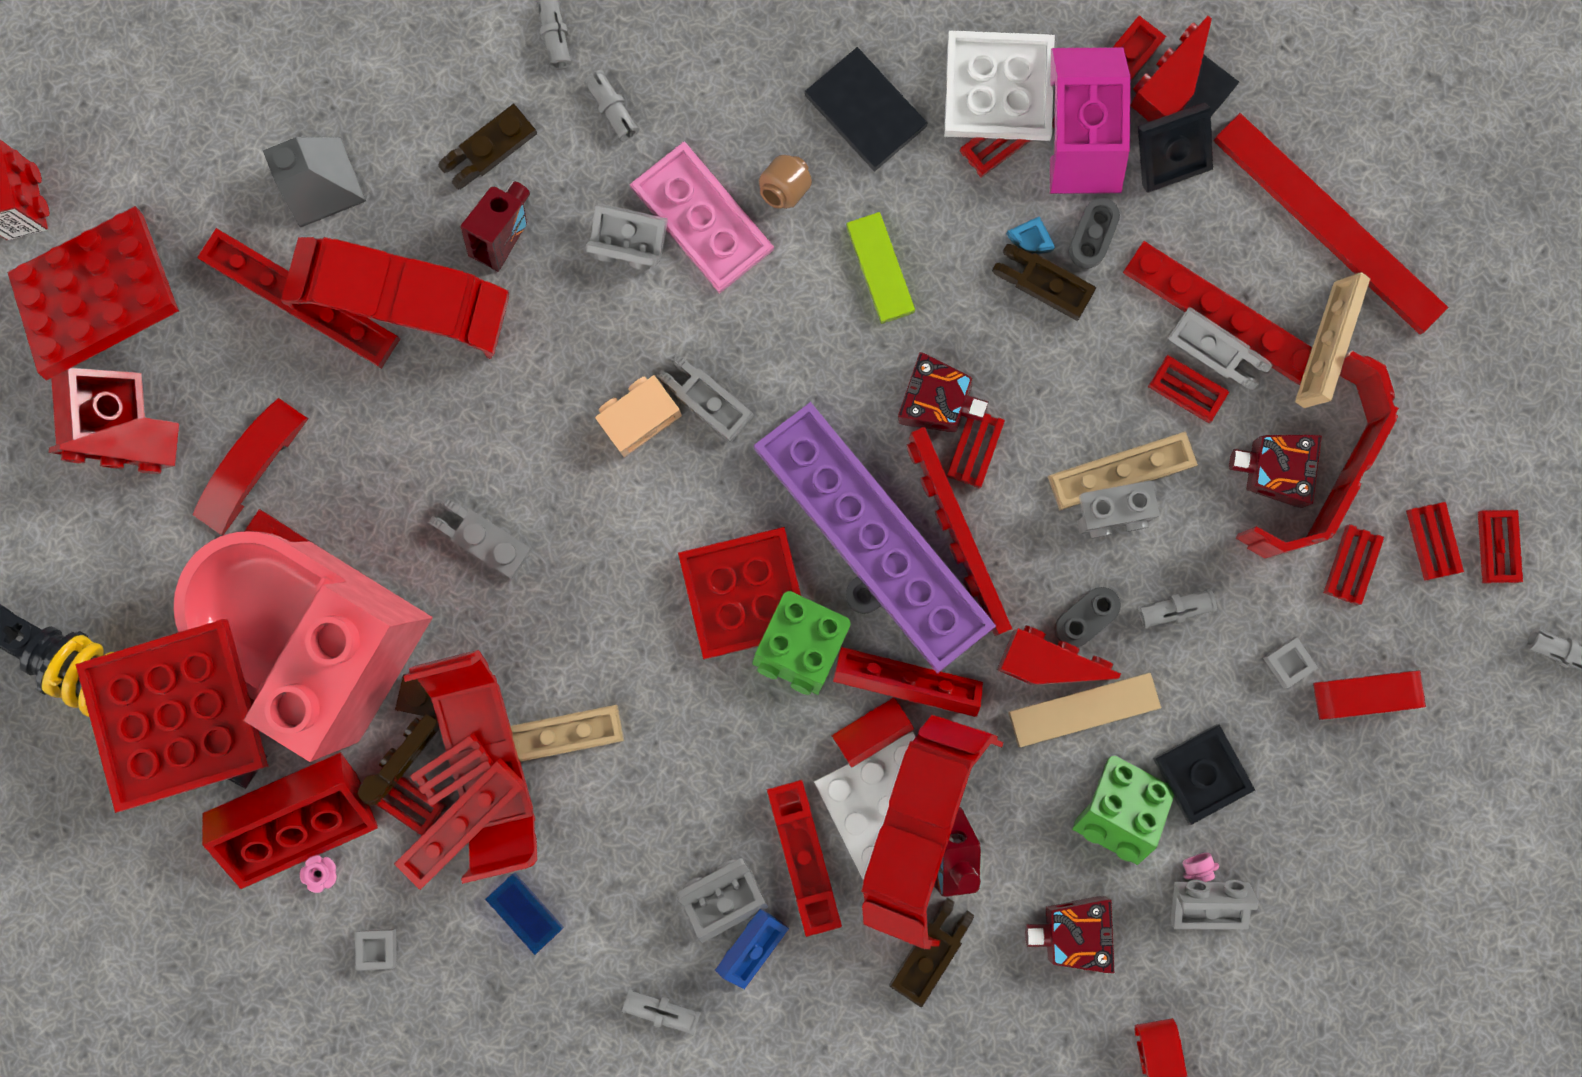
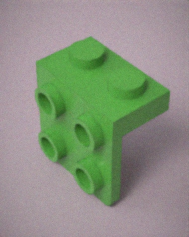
M788 591L781 598L755 653L752 665L757 666V671L768 678L777 679L780 677L791 682L790 686L802 694L810 695L812 692L818 695L850 628V620L837 612Z
M1111 756L1105 763L1091 803L1077 816L1072 830L1083 835L1086 840L1116 853L1122 860L1139 865L1158 846L1174 794L1167 783L1117 756Z

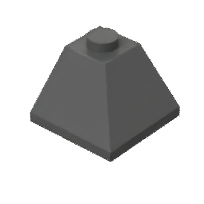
M295 137L263 150L274 181L300 228L366 202L341 137Z

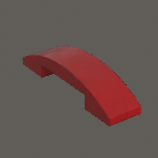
M280 398L275 400L246 429L224 457L206 485L192 515L223 536L244 508L241 503L282 447L288 448L309 418Z
M803 780L766 789L805 936L809 937L841 928L840 916Z

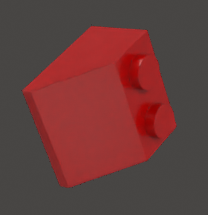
M70 368L51 378L56 445L145 417L141 373Z

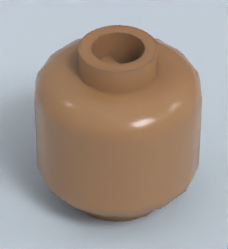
M779 155L775 157L759 177L762 198L770 206L777 209L793 208L812 184L807 164L797 156Z

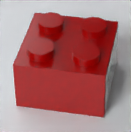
M0 140V236L6 240H11L47 230L46 217L49 216L50 212L46 200L40 195L38 184L42 182V177L37 165L22 156L16 149L14 150Z

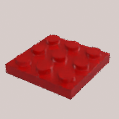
M785 527L678 552L703 660L759 647L783 594L791 591L801 596Z

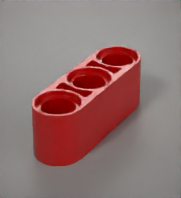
M1420 670L1313 683L1319 720L1426 707Z
M1171 1018L1136 1024L1134 1030L1135 1036L1140 1037V1041H1137L1142 1073L1147 1074V1077H1188L1181 1039L1175 1020Z

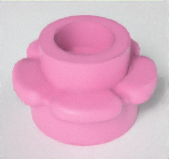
M1201 853L1182 862L1185 869L1183 876L1189 880L1209 882L1215 878L1213 871L1219 869V864L1214 863L1210 853Z
M312 856L305 861V867L300 870L301 882L306 884L307 889L314 893H320L325 888H331L337 879L336 865L328 857ZM317 870L321 871V877L319 878L315 876Z

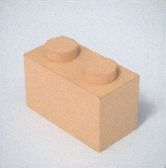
M655 375L649 379L642 377L629 386L628 394L619 400L612 398L599 408L600 414L595 417L623 457H626L682 416L680 409Z

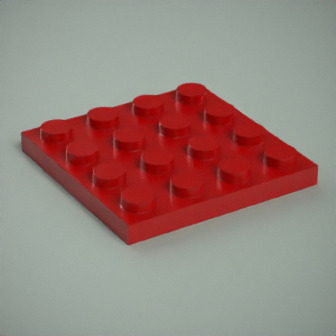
M136 206L115 215L100 225L84 231L73 239L53 247L46 253L7 272L37 373L46 381L179 312L145 218Z
M220 619L75 664L115 813L269 767L259 730L243 721L252 705L228 619Z

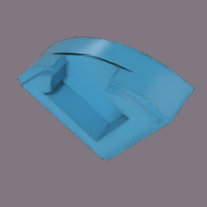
M1040 216L1008 230L1006 233L1014 245L1029 253L1042 254L1054 251L1055 249Z

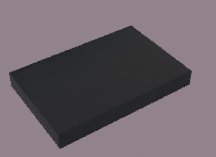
M858 47L805 91V97L874 172L922 132L928 124Z

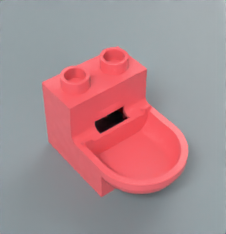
M256 531L226 534L200 548L184 567L174 595V618L178 632L220 619H228L250 698L255 700L243 721L308 762L360 741L433 618L310 541L289 542L279 536Z

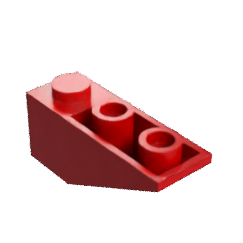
M1207 16L1199 26L1193 22L1179 38L1182 44L1176 51L1170 47L1156 63L1159 69L1154 75L1151 76L1146 73L1133 88V91L1137 94L1130 106L1148 122L1183 110L1194 95L1212 21L1210 16Z
M141 417L49 447L48 453L61 455V461L69 463H85L87 458L100 460L101 467L123 469L124 464L137 465L138 472L161 474L162 469L175 466L179 423Z
M1025 625L1024 630L1019 628L1013 630L997 667L998 671L1029 685L1119 679L1121 673L1112 670L1113 663L1094 655L1091 660L1078 655L1080 649L1076 646L1060 640L1055 645L1044 640L1046 635L1044 632Z

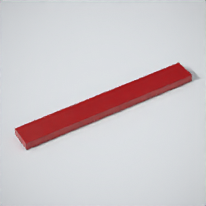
M1241 113L1215 137L1213 141L1354 274L1362 272L1370 278L1368 287L1419 335L1423 334L1449 308Z

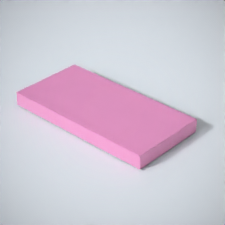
M685 141L629 184L630 188L654 216L668 219L666 231L719 294L774 250V246Z

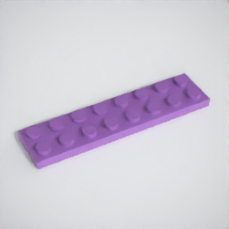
M811 402L754 444V450L937 674L996 627Z

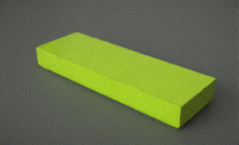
M877 212L847 222L846 228L880 323L884 324L915 313L914 304L881 213Z

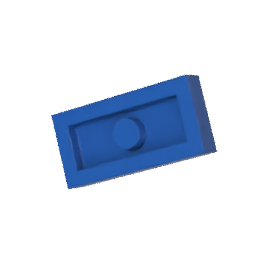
M759 909L731 949L726 952L715 971L723 979L745 990L789 928L776 917Z

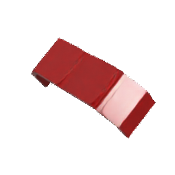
M298 237L281 301L297 311L299 304H316L452 338L483 351L486 358L492 359L496 351L507 309L509 291L491 282L484 281L473 274L425 261L390 254L338 239Z
M1354 351L1349 352L1345 356L1339 376L1356 385L1368 423L1307 536L1294 541L1284 542L1256 526L1238 533L1236 536L1237 540L1248 545L1247 549L1266 559L1327 541L1335 535L1362 483H1360L1364 472L1373 465L1398 418L1396 413L1399 408L1393 403L1395 393L1386 365L1369 356H1361Z
M479 650L409 668V673L404 676V680L407 682L418 679L431 697L446 751L474 733L494 763L501 758L526 783L513 741L512 730L496 676L490 671L487 661ZM467 746L449 758L450 766L473 752L472 746ZM476 758L453 774L454 781L481 764L480 758ZM485 770L484 772H482L481 774H479L478 776H476L475 778H473L472 780L458 788L457 791L459 798L487 770ZM527 785L469 841V869L461 878L462 884L532 867L537 862L536 820Z
M931 715L920 728L916 738L910 741L891 793L883 826L879 830L863 879L861 892L864 894V902L862 904L864 925L922 949H930L931 946L939 947L940 941L928 936L926 909L971 769L990 744L1002 748L1004 742L997 740L998 736Z

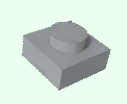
M1298 637L1290 639L1263 657L1283 688L1291 687L1318 669Z
M396 929L358 930L355 932V971L394 969L397 967Z

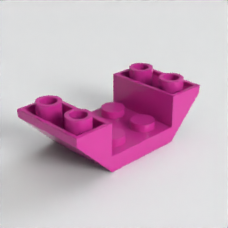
M1051 48L1050 86H1055V152L1050 157V194L1122 193L1130 151V73L1124 48Z

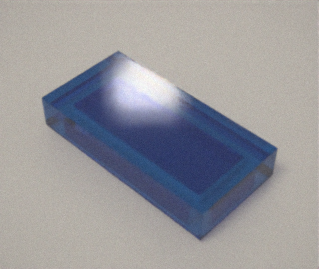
M516 873L508 877L485 899L534 955L564 928Z

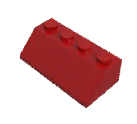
M340 752L202 813V845L237 886L243 889L302 863L312 856L320 855L378 829V825L370 806L364 804L365 802L358 798L359 795L357 793L361 783L354 769Z

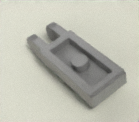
M1191 307L1187 309L1167 338L1227 379L1231 377L1250 390H1255L1259 383L1252 375L1236 368L1242 358L1264 372H1268L1273 366L1260 354L1249 349V345Z
M675 354L671 359L673 365L690 378L681 386L670 374L661 370L656 376L657 379L675 393L678 400L731 443L754 417V414L700 368H694L681 356Z
M445 497L441 502L444 508L453 514H458L464 520L457 530L448 526V523L439 517L435 518L432 516L428 523L450 536L452 542L507 577L514 579L533 549L472 510L468 512Z

